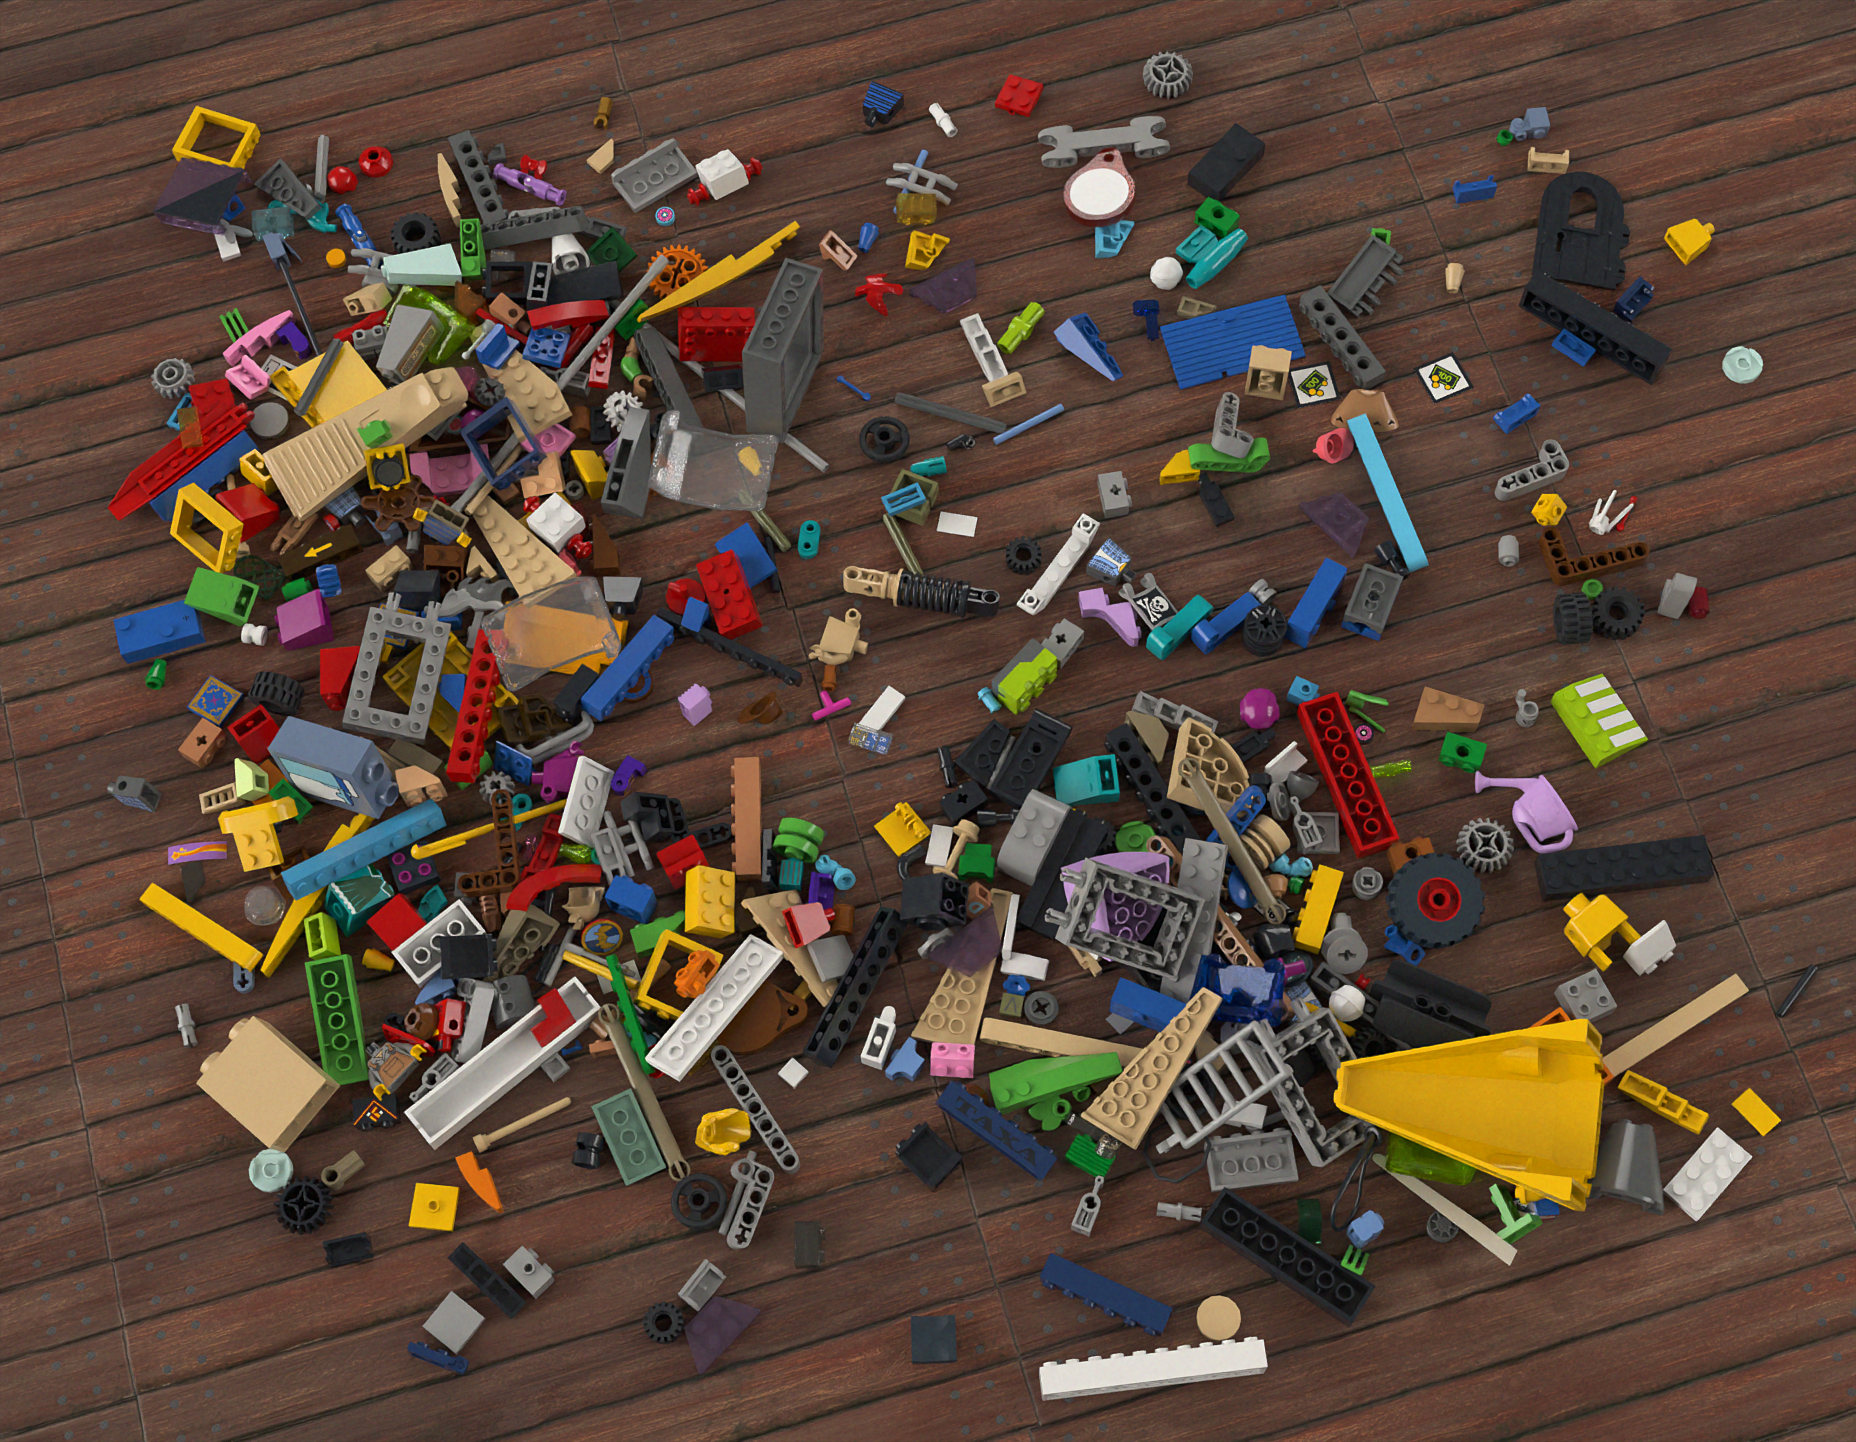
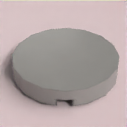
M268 402L261 404L253 411L255 417L250 422L253 432L262 439L278 438L289 427V415L285 408L277 403Z

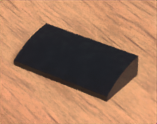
M617 261L552 276L548 306L588 300H604V302L624 298Z

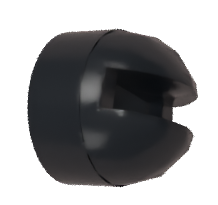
M1286 909V916L1294 915L1288 919L1285 918L1282 923L1289 925V927L1294 926L1298 921V913L1294 909Z

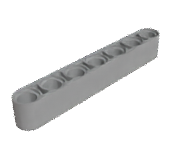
M723 1045L714 1047L711 1052V1058L716 1069L742 1109L748 1113L751 1123L773 1157L786 1174L796 1173L800 1168L799 1158L729 1049ZM721 1053L727 1055L723 1061L716 1060V1057ZM730 1071L738 1072V1075L733 1079L727 1077ZM742 1088L749 1089V1093L746 1096L738 1094ZM752 1106H760L761 1110L758 1113L753 1114L750 1112ZM770 1123L772 1128L769 1131H762V1125ZM780 1140L784 1142L782 1148H773L775 1141ZM789 1158L796 1160L795 1164L791 1167L784 1165V1162Z

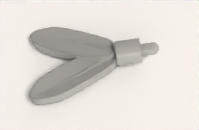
M218 219L219 225L224 230L225 239L230 244L235 243V235L242 237L253 236L249 229L229 225L224 219Z

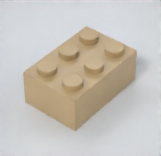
M1263 345L1252 346L1244 395L1283 400L1292 351H1287L1283 348H1267Z

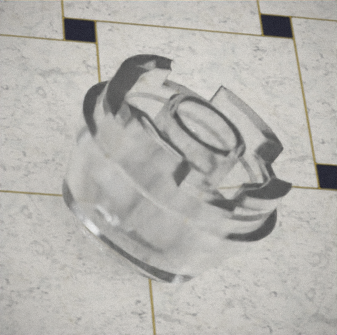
M258 886L247 894L244 902V913L252 923L256 925L274 924L284 914L285 900L277 888Z

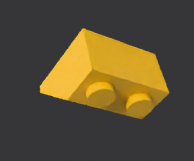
M570 451L575 469L591 499L594 500L603 496L608 472L604 469L606 465L601 456L597 457L595 451Z

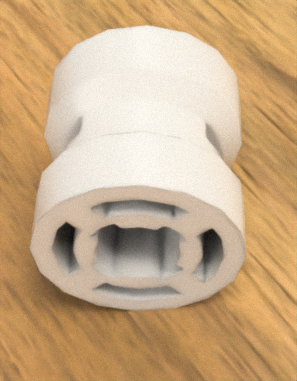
M246 623L242 629V642L248 644L255 642L256 645L264 646L267 641L268 629L266 626L259 625L254 627L253 624Z

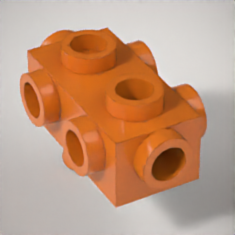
M697 950L691 953L688 957L689 963L685 968L680 969L676 973L677 979L674 984L678 987L676 992L684 998H697L705 992L706 984L715 975L716 970L720 966L715 960V955L708 950Z

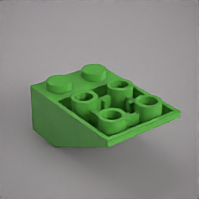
M197 567L184 604L240 627L247 623L260 586L241 578Z

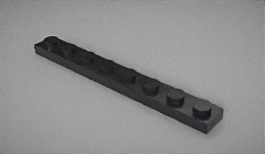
M660 607L656 613L658 618L673 626V629L680 635L685 637L688 635L699 644L711 646L718 653L724 652L729 654L735 661L741 660L746 662L752 669H761L765 671L766 675L772 678L778 677L789 686L795 685L800 687L803 682L802 673L704 627L699 632L681 625L683 617Z

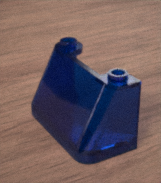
M1201 955L1189 1001L1204 987L1223 998L1211 1019L1212 1021L1250 1024L1252 1021L1260 1023L1259 1021L1267 1018L1271 1027H1277L1282 1019L1285 966L1277 959L1265 961L1263 967L1226 964L1220 955Z

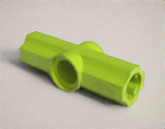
M1031 302L1020 316L1013 318L1007 332L997 342V346L1002 352L1011 354L1022 340L1029 338L1035 324L1044 315L1045 310L1040 304Z

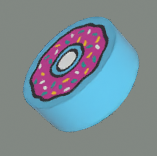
M661 207L656 212V221L659 225L670 226L673 224L675 215L671 208Z

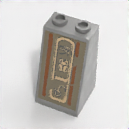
M403 305L396 306L376 368L391 386L395 387L414 377L444 332L445 327L433 311Z

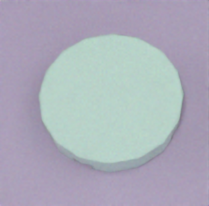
M1743 346L1732 348L1727 352L1723 360L1725 375L1737 383L1746 384L1753 382L1762 371L1763 361L1761 356L1751 348L1747 349Z
M267 1149L258 1153L259 1155L251 1161L249 1167L250 1180L255 1187L261 1191L272 1193L281 1190V1186H287L288 1180H291L293 1174V1164L289 1156L284 1152L274 1149Z

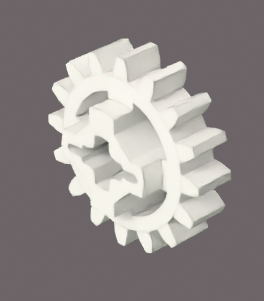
M621 391L619 394L615 392L612 396L610 395L603 406L606 408L603 414L608 415L606 421L612 422V428L617 426L618 432L623 427L629 408H640L643 405L642 402H637V396L631 397V392L625 395L624 391Z

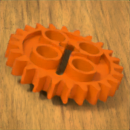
M678 244L677 249H674L673 245H670V250L663 247V253L656 251L657 257L652 256L651 261L654 263L660 255H663L669 262L674 261L676 264H667L649 286L650 289H654V295L660 294V300L680 289V284H687L707 271L708 266H704L706 264L705 259L700 260L701 254L695 255V249L689 252L687 245L684 249H681L680 244ZM684 260L680 267L681 273L678 274L680 261ZM648 263V268H649V269H650V267L652 266L653 263ZM687 267L694 268L692 271L685 270ZM674 275H677L676 285H675L674 289H672V286H673V284H674V282H675V276H674ZM663 278L670 279L668 282L661 281Z

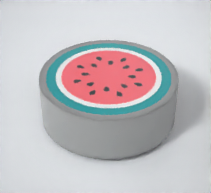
M459 415L447 427V430L453 435L461 434L460 422L463 417Z

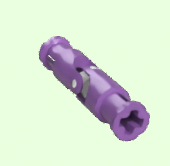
M502 163L497 164L494 169V179L506 181L508 185L532 193L541 199H549L556 202L558 206L562 205L566 199V190L556 189L552 184L535 179L516 169L506 168Z

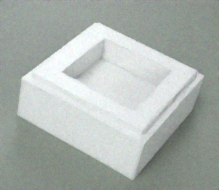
M791 1058L778 1075L795 1089L806 1077L808 1071L795 1059Z

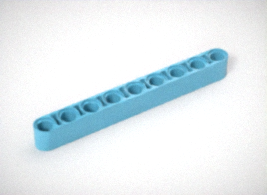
M1366 413L1347 420L1349 429L1409 572L1411 573L1429 566Z

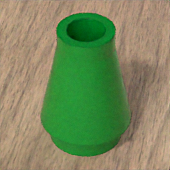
M155 659L153 666L145 677V685L148 688L160 690L165 685L167 665L165 660Z

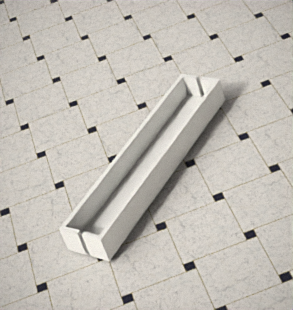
M576 977L558 989L576 1023L542 1048L530 1031L532 1027L547 1018L542 1007L538 1005L405 1111V1114L434 1150L590 1026L593 1019L598 1016L601 1007L588 994Z

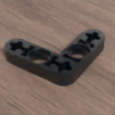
M668 798L669 804H674L676 807L677 816L673 817L672 814L673 823L682 822L684 824L682 830L675 831L676 833L671 835L673 844L680 841V836L686 838L694 835L701 850L725 844L732 839V828L727 823H718L689 832L681 802L677 798ZM721 829L727 832L725 837H722L720 834ZM713 831H714V835H716V836H715L716 840H714V841H713V836H712V834H711V832H713ZM702 834L709 836V841L705 844L698 842V837Z

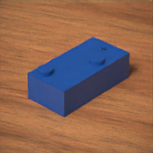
M1327 557L1325 558L1288 620L1285 634L1286 639L1306 649L1313 635L1315 636L1327 611L1331 612L1337 602L1335 598L1343 586L1348 568Z
M185 600L114 619L121 656L127 664L205 643L206 640L199 610L185 605Z
M1120 977L1111 999L1109 1012L1161 1033L1169 1025L1170 1021L1186 1007V1003Z

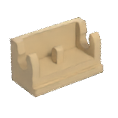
M1531 147L1528 153V171L1566 173L1569 165V150H1565V153L1561 155L1535 152V147Z

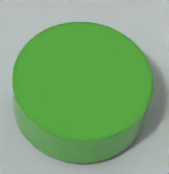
M1595 579L1587 580L1582 587V592L1585 593L1588 600H1595L1599 593L1603 591V585Z

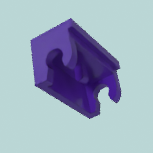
M811 872L808 904L820 902L823 910L833 908L835 883L831 874Z

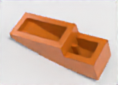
M472 1151L455 1157L462 1174L478 1196L500 1214L503 1213L504 1210L490 1171L487 1168L480 1170L476 1156Z

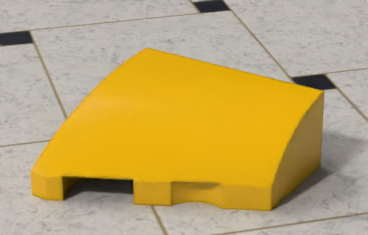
M914 230L910 237L905 267L917 270L927 269L945 245L949 243L950 238L935 233L930 236Z

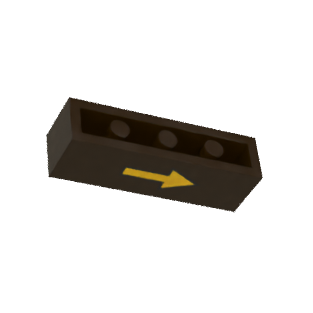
M351 524L341 526L329 534H323L312 542H306L294 550L286 551L278 559L289 582L315 574L317 567L326 564L335 565L364 552Z

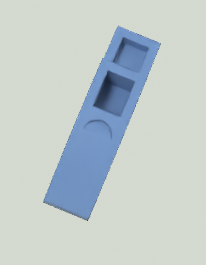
M440 970L425 985L415 1004L429 1003L435 1005L447 998H453L455 993H457L455 984L459 983L460 979L442 980Z

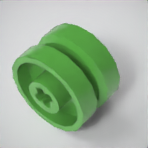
M783 818L778 829L781 835L776 836L772 846L774 851L786 858H796L803 861V863H814L819 853L817 846L822 844L825 835L824 831L818 826L801 819Z

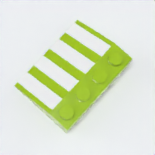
M1603 673L1559 690L1554 694L1550 702L1595 769L1648 741V738Z

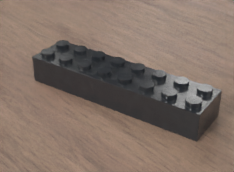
M1537 270L1524 288L1518 307L1561 332L1563 329H1566L1596 349V353L1650 385L1654 383L1664 369L1672 351L1667 344L1659 342L1651 337L1650 334L1635 328L1633 324L1618 318L1616 314L1606 311L1599 304L1589 301L1582 294L1576 293L1567 288L1565 284L1550 278L1548 274Z
M1705 835L1539 854L1534 862L1542 902L1572 899L1580 893L1589 897L1601 894L1606 895L1706 883L1714 875Z
M1225 1186L1200 1223V1229L1347 1327L1352 1325L1376 1287L1357 1273L1343 1267L1340 1262Z

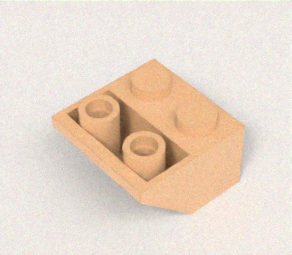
M416 765L395 770L399 792L408 807H415L429 799L437 802L442 800L443 797L448 796L438 777Z

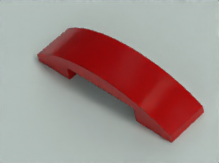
M549 813L542 829L543 836L529 867L525 866L521 874V882L540 871L553 868L565 836L558 833L562 816Z

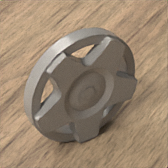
M1272 783L1269 793H1267L1272 816L1279 821L1287 820L1291 812L1288 809L1290 801L1288 791L1283 783Z
M946 928L938 934L929 936L928 941L918 949L919 955L923 959H927L941 952L953 940V932Z

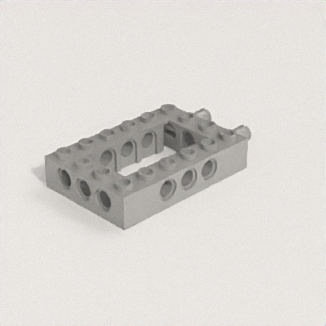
M389 593L386 609L370 607L343 717V728L424 745L451 632V624L437 621L442 606L440 603L436 602L435 610H433L434 602L430 601L426 618L398 613L402 596L396 593L395 600L393 601L394 593ZM385 635L394 636V639L413 640L417 644L419 642L425 643L409 715L369 707L372 687L375 685L376 670L380 664L381 649L384 648Z
M1085 858L1080 873L1066 867L1063 868L1062 872L1067 875L1060 874V880L1075 884L1065 913L1053 910L1052 908L1046 911L1051 916L1045 914V921L1060 925L1055 939L1067 946L1175 980L1205 899L1194 893L1089 858ZM1105 888L1115 893H1124L1133 899L1140 898L1154 906L1158 904L1168 910L1154 947L1091 927L1092 923L1096 920L1095 915L1099 904L1103 902L1104 898L1102 896Z
M1298 997L1290 1002L1299 1019L1298 1022L1279 1034L1275 1035L1267 1018L1259 1021L1260 1026L1283 1061L1289 1056L1297 1055V1051L1305 1046L1315 1043L1337 1084L1339 1081L1336 1079L1337 1069L1341 1067V1062L1357 1059L1330 1008H1318L1310 1013L1302 997ZM1262 1044L1252 1050L1270 1079L1280 1073ZM1285 1064L1290 1071V1076L1272 1088L1271 1092L1312 1166L1323 1167L1365 1140V1129L1375 1125L1353 1115L1325 1130L1324 1126L1320 1125L1316 1118L1313 1106H1310L1305 1098L1303 1088L1299 1087L1293 1076V1069L1290 1065Z

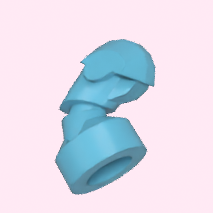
M1285 853L1274 857V862L1269 864L1273 872H1280L1283 875L1287 874V877H1297V875L1305 877L1310 875L1313 869L1311 861L1305 857H1301L1289 865V858Z
M821 855L816 861L815 865L818 872L833 875V881L838 889L847 890L855 884L856 878L853 872L838 865L828 855Z

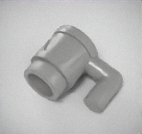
M1520 689L1515 697L1519 707L1515 718L1520 726L1531 727L1536 722L1539 713L1538 706L1532 701L1525 702L1526 691Z

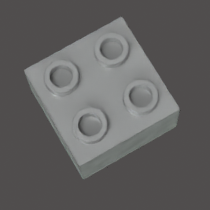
M1597 969L1558 986L1554 992L1570 1020L1588 1019L1592 1023L1612 1014L1617 1008V1004Z

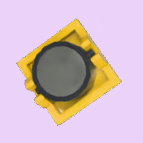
M403 443L363 450L371 490L382 488L389 491L390 487L398 489L400 484L411 482Z

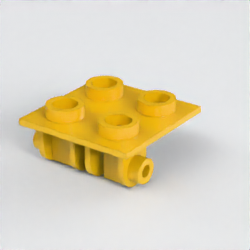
M907 802L904 804L898 803L895 806V811L874 825L875 829L898 857L901 856V853L907 852L932 833Z

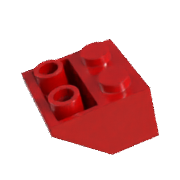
M262 704L227 727L251 761L256 765L271 755L268 747L280 730Z

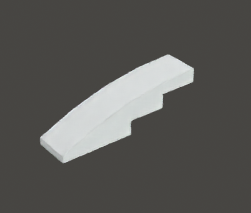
M977 313L960 320L965 335L988 381L992 382L1008 375L997 347L993 344L987 329L984 328L979 314Z

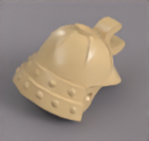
M605 887L568 888L569 900L562 907L570 915L568 922L575 923L573 926L574 930H581L584 922H589L597 916L600 901H602L605 893Z

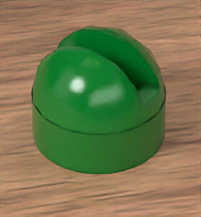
M1500 130L1496 138L1497 143H1500V146H1508L1513 139V134L1508 130Z

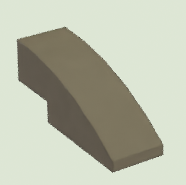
M396 740L386 752L405 766L416 765L436 777L445 769L443 761L410 742Z

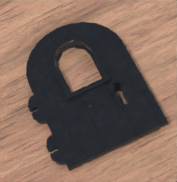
M1580 171L1565 173L1549 183L1541 200L1532 276L1538 270L1548 274L1554 280L1615 291L1616 285H1620L1625 280V274L1623 273L1626 272V266L1619 259L1620 249H1624L1629 244V238L1627 237L1630 236L1629 227L1623 223L1624 204L1622 198L1611 183L1598 175ZM1584 192L1596 200L1597 211L1594 229H1584L1568 225L1572 194ZM1558 239L1562 241L1560 252L1556 251Z

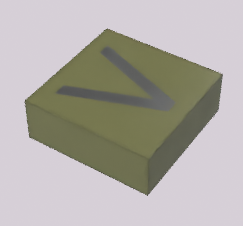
M1003 992L999 1015L1020 1018L1024 996Z

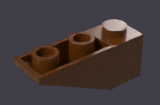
M592 515V522L589 523L590 534H593V540H590L594 553V558H590L591 570H595L597 577L620 575V556L618 550L596 515Z

